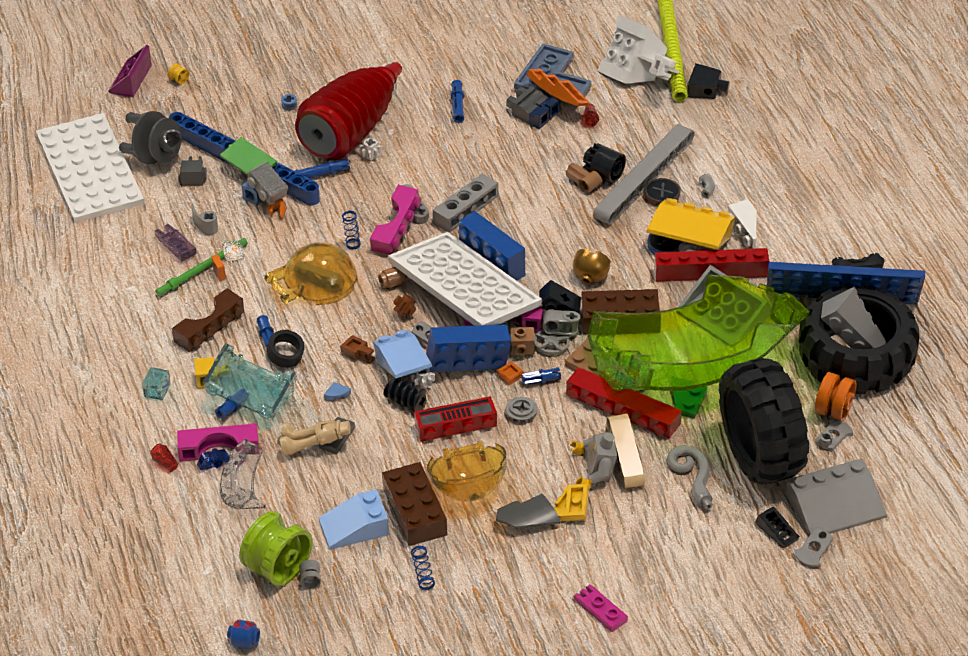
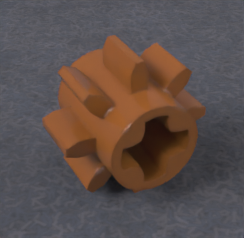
M404 294L403 297L398 295L393 301V304L396 305L394 311L402 317H406L407 314L412 316L416 311L414 306L416 301L407 294Z

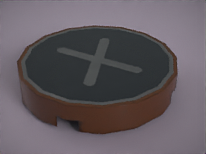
M654 179L645 186V198L655 206L656 204L660 205L667 198L676 199L678 202L681 188L678 183L671 179Z

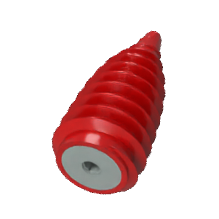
M392 62L386 66L360 68L356 71L348 72L329 82L326 86L305 99L298 108L295 122L296 134L301 144L310 153L320 158L334 161L344 158L347 153L351 152L369 134L386 112L388 103L392 99L394 84L402 72L401 64Z

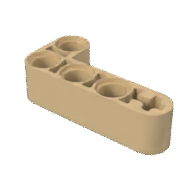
M628 414L607 417L605 432L612 433L615 437L616 462L623 488L644 486V473Z

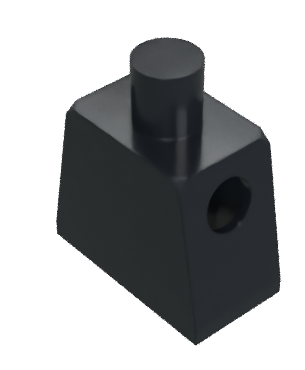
M695 63L688 82V97L715 99L719 90L729 91L730 81L721 80L720 70Z

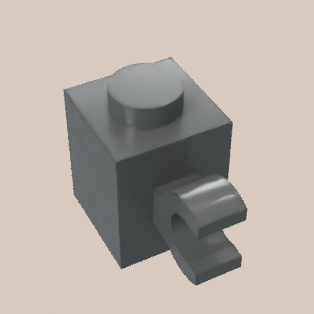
M192 156L188 160H181L180 178L182 186H203L204 178H207V167H204L201 156H199L198 160H192Z

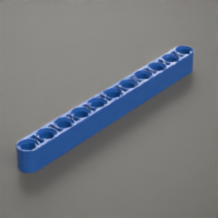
M174 112L169 115V118L175 120L180 126L182 140L230 164L221 158L220 154L230 144L235 142L234 139L181 112ZM277 162L273 169L288 185V195L307 205H316L320 202V191L317 182Z

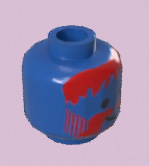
M238 619L234 622L233 626H229L227 638H230V642L234 647L251 649L259 642L260 629L257 628L255 622Z

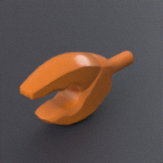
M283 198L271 205L267 203V210L271 216H273V211L278 209L280 219L284 217L286 204Z

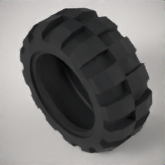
M853 285L840 286L835 292L828 290L820 294L815 301H812L802 315L799 329V353L811 375L819 382L823 380L828 372L839 375L840 380L845 377L856 380L855 394H866L868 390H875L878 393L889 389L893 382L898 384L915 364L920 338L919 326L906 303L900 304L899 298L888 291L885 293L879 292L877 287L864 285L863 288H855L859 299H862L867 313H870L874 325H877L887 343L873 349H854L833 340L830 336L835 332L821 319L823 302L853 288Z
M757 358L732 365L723 373L719 382V406L725 434L740 469L744 475H748L749 480L761 484H772L796 476L806 467L808 462L809 440L802 405L788 373L784 372L783 366L777 361L766 358Z

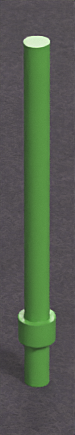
M242 238L232 245L237 246L239 249L247 245L248 242L245 238ZM226 249L220 251L215 255H218L220 259L225 258L226 255L224 251ZM210 257L176 278L169 279L165 285L155 290L156 294L161 296L169 290H175L179 287V284L212 265V258Z

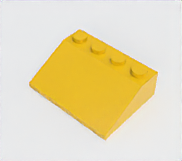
M667 198L658 206L646 232L718 250L732 237L735 216L730 215L731 213L727 211L715 212L710 207L699 208L695 207L693 203L686 202L682 204L678 203L676 199Z

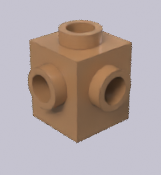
M534 327L511 328V355L535 354Z

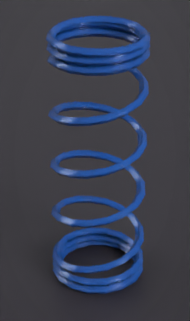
M346 211L342 214L343 223L349 225L356 221L353 229H345L356 232L351 236L346 235L345 232V236H347L345 239L346 246L353 250L361 245L358 233L359 228L357 226L358 222L356 220L357 215L354 211ZM352 213L355 215V217L344 218V215ZM359 242L357 246H348V243Z
M416 546L411 550V555L416 568L415 573L417 574L418 585L422 590H429L434 587L435 580L430 576L432 570L428 569L431 564L426 562L429 559L427 548ZM419 549L425 550V553L422 555H414ZM427 556L425 561H416L417 558ZM415 562H419V565L423 563H428L429 566L427 568L420 569L418 568V566L416 567ZM417 569L422 570L421 572L429 570L431 573L422 576L417 573ZM431 580L429 583H422L423 581ZM433 582V584L429 587H422L420 585L421 583L430 584Z

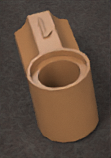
M574 162L566 170V176L578 183L579 188L584 193H589L602 184V178L596 171L588 172Z

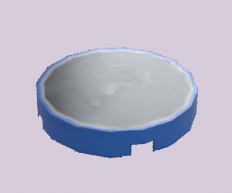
M651 233L647 239L648 249L654 255L658 252H679V245L684 242Z

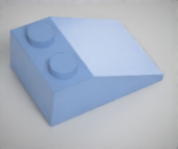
M400 330L395 335L381 336L378 340L373 341L378 364L394 378L432 367L416 336L409 330Z
M377 489L356 494L319 517L329 550L389 535L388 517Z

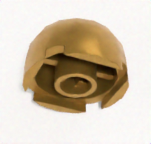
M580 249L576 252L573 260V271L585 284L598 283L606 278L610 270L611 261L599 251H596L595 254L591 253L590 249Z

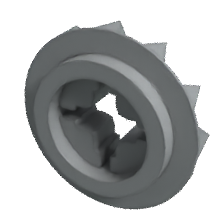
M516 397L507 403L506 414L510 416L511 420L517 419L518 423L521 420L527 422L528 419H534L535 414H537V404L530 398Z

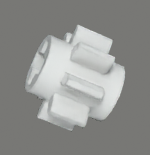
M367 138L363 141L364 145H360L362 157L368 160H374L378 158V153H382L380 141L374 138Z
M429 368L410 374L411 382H414V386H420V389L432 387V381H435V373H431Z

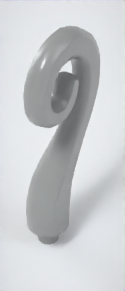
M680 445L671 449L667 456V463L675 472H689L695 465L693 458L697 461L699 470L692 487L693 497L699 507H705L706 510L711 509L713 498L706 488L710 471L706 455L700 449L688 445ZM680 456H687L686 463L683 464L678 463L676 459Z

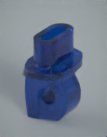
M213 448L212 452L208 451L200 455L197 466L200 470L213 467L219 468L223 466V463L229 462L230 457L225 449L217 450Z

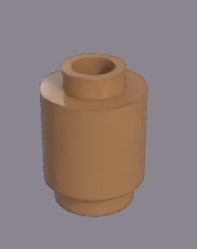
M396 267L383 270L382 273L378 274L380 285L382 288L387 287L388 289L405 283L408 277Z

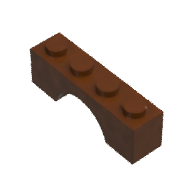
M226 288L213 298L215 310L211 315L197 320L185 318L172 328L174 342L190 353L244 313L242 297Z

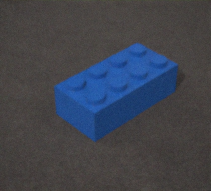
M476 211L458 221V233L461 242L516 281L526 276L525 248Z
M506 324L430 328L426 355L432 364V367L429 368L430 372L499 369L507 364L511 338Z

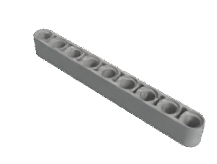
M680 124L675 125L595 207L593 218L612 225L645 191L647 183L657 179L690 145L694 138V130Z

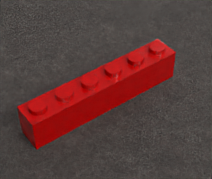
M768 249L655 253L656 282L699 280L710 265L732 279L767 277L769 266Z
M580 367L566 381V395L614 416L628 414L631 423L670 439L681 425L682 410Z

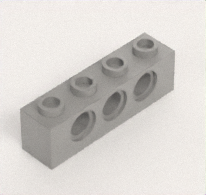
M483 173L474 178L470 183L433 209V224L450 233L459 226L458 221L474 211H480L499 196L498 182Z

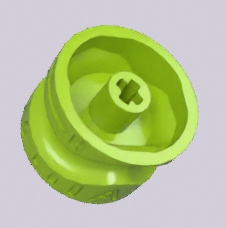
M270 511L260 516L245 534L239 551L240 562L258 575H262L273 585L283 586L291 582L300 573V563L309 559L313 538L310 532L297 524L286 528L281 514L276 511Z

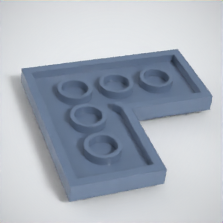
M542 43L514 82V89H519L520 87L528 89L533 86L536 90L543 92L544 95L550 98L554 97L540 88L526 75L529 69H541L546 75L555 74L560 81L569 80L583 96L590 89L591 80L563 73L574 58V52Z

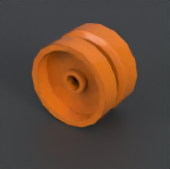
M828 372L819 387L815 402V413L827 416L831 412L833 419L844 421L854 400L856 380L847 377L840 380L839 375Z

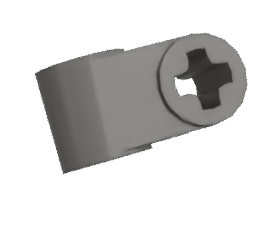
M549 309L543 314V330L547 334L576 336L578 334L577 324L580 321V315L574 311Z

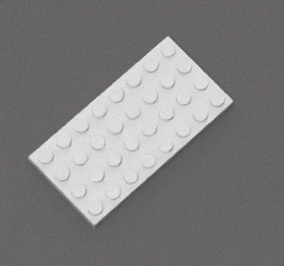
M104 113L36 131L39 143L74 223L144 204V198L123 153L119 150L118 142Z
M449 232L388 255L389 263L474 326L498 325L542 306V299Z

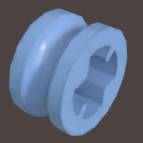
M286 94L282 96L281 102L284 110L290 111L297 107L295 95Z

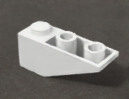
M748 199L728 205V212L731 213L730 215L735 216L734 228L737 235L741 236L746 247L755 249L757 210Z

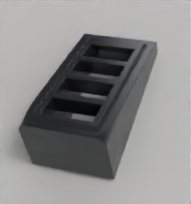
M774 506L759 514L755 521L765 533L783 548L800 537ZM788 534L790 537L784 540L783 537Z

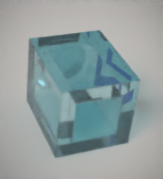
M150 367L142 382L144 397L157 400L164 399L171 385L168 370Z

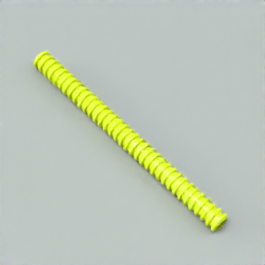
M657 0L664 45L668 48L666 57L675 60L674 69L680 70L679 74L668 70V73L671 74L669 80L672 98L677 102H682L687 99L688 93L673 0Z

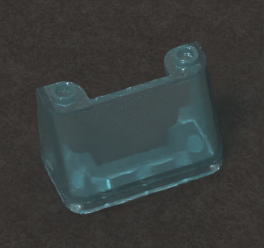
M225 343L203 381L206 392L212 396L218 395L259 413L265 419L274 418L296 389V373L286 370L285 374L282 375V372L279 370L277 373L269 371L244 360L242 354L237 356L233 352L234 346Z

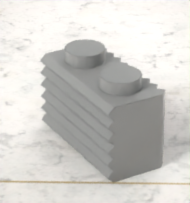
M268 162L249 171L247 182L251 188H255L258 191L262 201H266L271 205L287 195L288 185L279 177Z

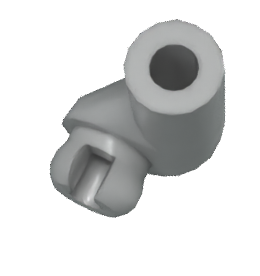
M703 174L699 177V182L702 181L701 184L705 185L701 194L708 198L715 188V183L711 175Z

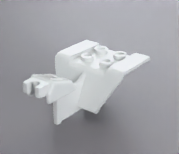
M619 15L615 25L617 27L605 59L601 60L598 72L625 84L655 81L656 76L669 80L671 74L668 73V70L679 74L680 70L674 69L676 61L665 56L668 48L648 26Z

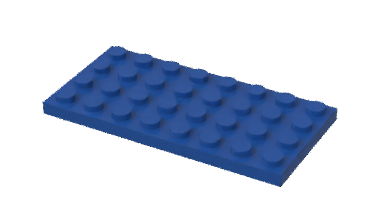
M769 262L766 293H770L771 296L789 294L790 297L795 298L800 297V295H808L809 298L817 299L820 294L828 290L835 292L840 286L853 285L855 288H863L864 285L877 287V291L882 293L888 291L896 295L899 301H904L906 304H915V302H919L925 280V271Z

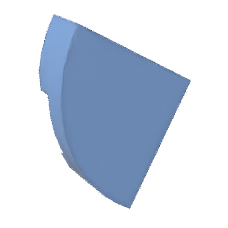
M333 382L325 392L324 399L334 401L336 398H346L351 394V388Z

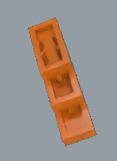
M529 69L526 74L540 88L564 102L575 106H586L590 103L569 80L560 81L555 74L546 75L541 69Z

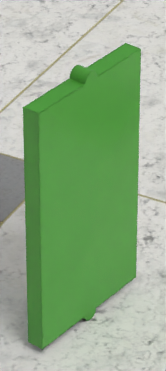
M242 137L233 144H230L220 154L221 158L246 175H248L250 170L265 162H268L272 168L277 164V160Z

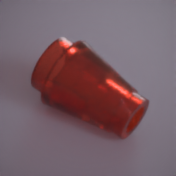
M593 104L586 105L582 115V122L588 127H593L599 122V115Z
M159 443L150 451L153 461L170 472L177 469L179 463L167 445Z

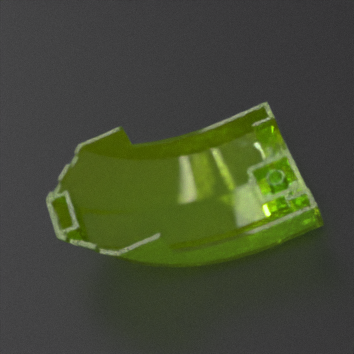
M709 275L702 299L681 307L648 313L593 311L587 337L597 370L613 389H631L634 391L690 390L719 383L723 373L734 364L765 357L796 329L809 315L810 311L792 294L787 292L784 294L776 293L773 287L759 283L758 286L751 284L748 278L742 276Z

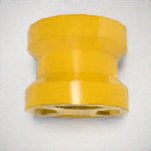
M177 63L173 64L168 71V77L180 85L186 83L190 75L188 69L182 68Z

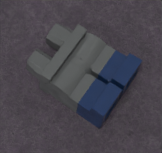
M533 86L528 89L520 87L516 92L517 98L510 96L506 100V106L512 109L514 117L520 118L537 129L542 128L560 112V99L556 97L550 98L544 95L543 92L536 90Z

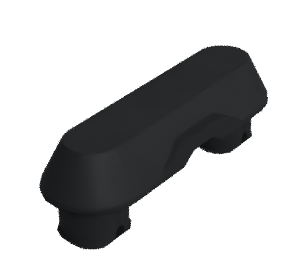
M872 253L869 257H863L862 259L843 260L842 257H836L832 260V265L883 268L885 261L879 253Z

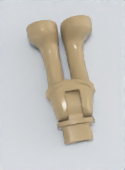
M340 420L320 421L316 425L302 430H295L290 423H282L281 431L283 437L280 438L282 451L285 456H288L312 445H324L332 443L337 439H342L343 435L350 434V422H341Z

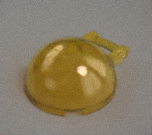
M315 242L298 249L285 266L268 272L264 279L278 292L283 303H288L302 297L304 300L316 301V305H325L338 302L347 297L354 290V284L358 281L354 262L343 249L331 243ZM284 279L289 290L286 291L278 281Z
M482 440L477 441L478 444L451 450L445 448L443 449L445 457L440 456L435 461L432 457L427 464V472L435 487L449 498L459 501L479 500L493 492L502 481L507 468L505 448L495 443V447L487 446L484 448Z

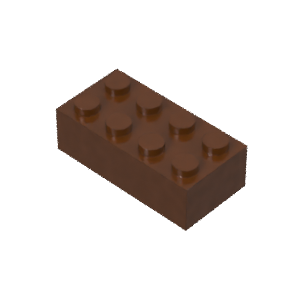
M658 289L581 291L583 334L660 332Z
M421 462L382 472L383 490L408 546L448 535L447 518Z

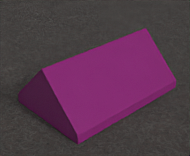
M147 44L126 60L108 90L109 93L134 97L152 66L150 49Z

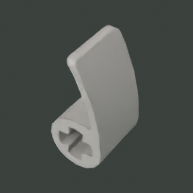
M192 203V216L198 229L205 235L216 234L218 232L217 214L213 211H205L199 215Z

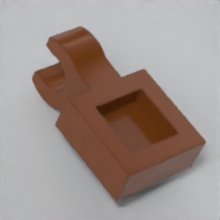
M354 335L350 336L340 345L341 352L355 359L360 355L369 364L375 360V357L371 356L374 350L368 347L366 341Z

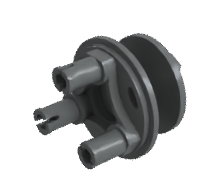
M149 111L143 114L127 113L126 122L135 124L132 132V144L122 142L119 145L121 153L131 154L144 164L166 163L175 158L182 142L181 129L175 120L166 118L157 111Z

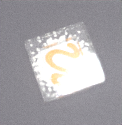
M242 241L223 242L222 247L225 261L244 260L245 255Z

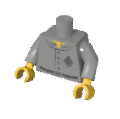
M612 433L594 434L593 437L584 440L583 443L576 440L570 443V446L574 447L571 452L577 455L583 454L586 448L585 455L589 479L586 480L583 477H579L576 480V484H588L590 489L592 483L595 485L600 481H610L617 459L615 437Z

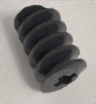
M401 377L394 378L384 388V397L396 401V403L402 404L410 410H423L426 405V389L422 388L420 390V386H414L412 382L407 384L406 379L401 380Z

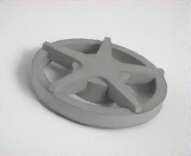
M540 330L534 336V347L543 354L559 355L569 348L570 340L566 335H560L562 337H557L554 334L546 336L543 335L546 332ZM537 339L543 340L544 343L541 346H539L537 344ZM566 341V345L561 349L559 342ZM544 348L556 349V350H555V351H550V350H546V349H544Z

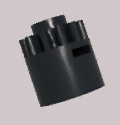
M594 143L593 147L587 149L584 154L583 162L585 165L583 168L588 172L596 171L602 179L614 183L621 177L624 171L626 156L604 145Z

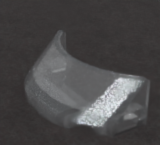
M244 439L231 450L229 463L223 468L220 479L221 499L233 509H258L266 507V504L257 499L254 493V476L263 449L247 439Z

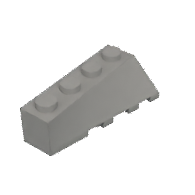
M855 287L823 302L821 319L850 348L873 349L886 344L877 325H874L872 316L869 312L867 313L862 299H859Z

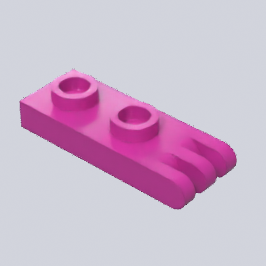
M591 584L586 586V589H582L580 594L576 593L573 596L578 604L611 632L628 621V616Z

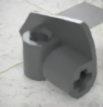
M539 494L522 503L514 501L497 509L496 521L514 528L560 524L558 514L543 494Z

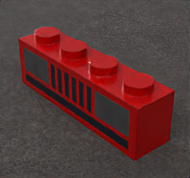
M489 396L414 411L415 427L420 442L496 427L497 411L492 397Z

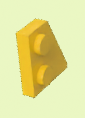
M588 484L567 485L562 496L555 502L554 509L560 521L586 520L589 496Z

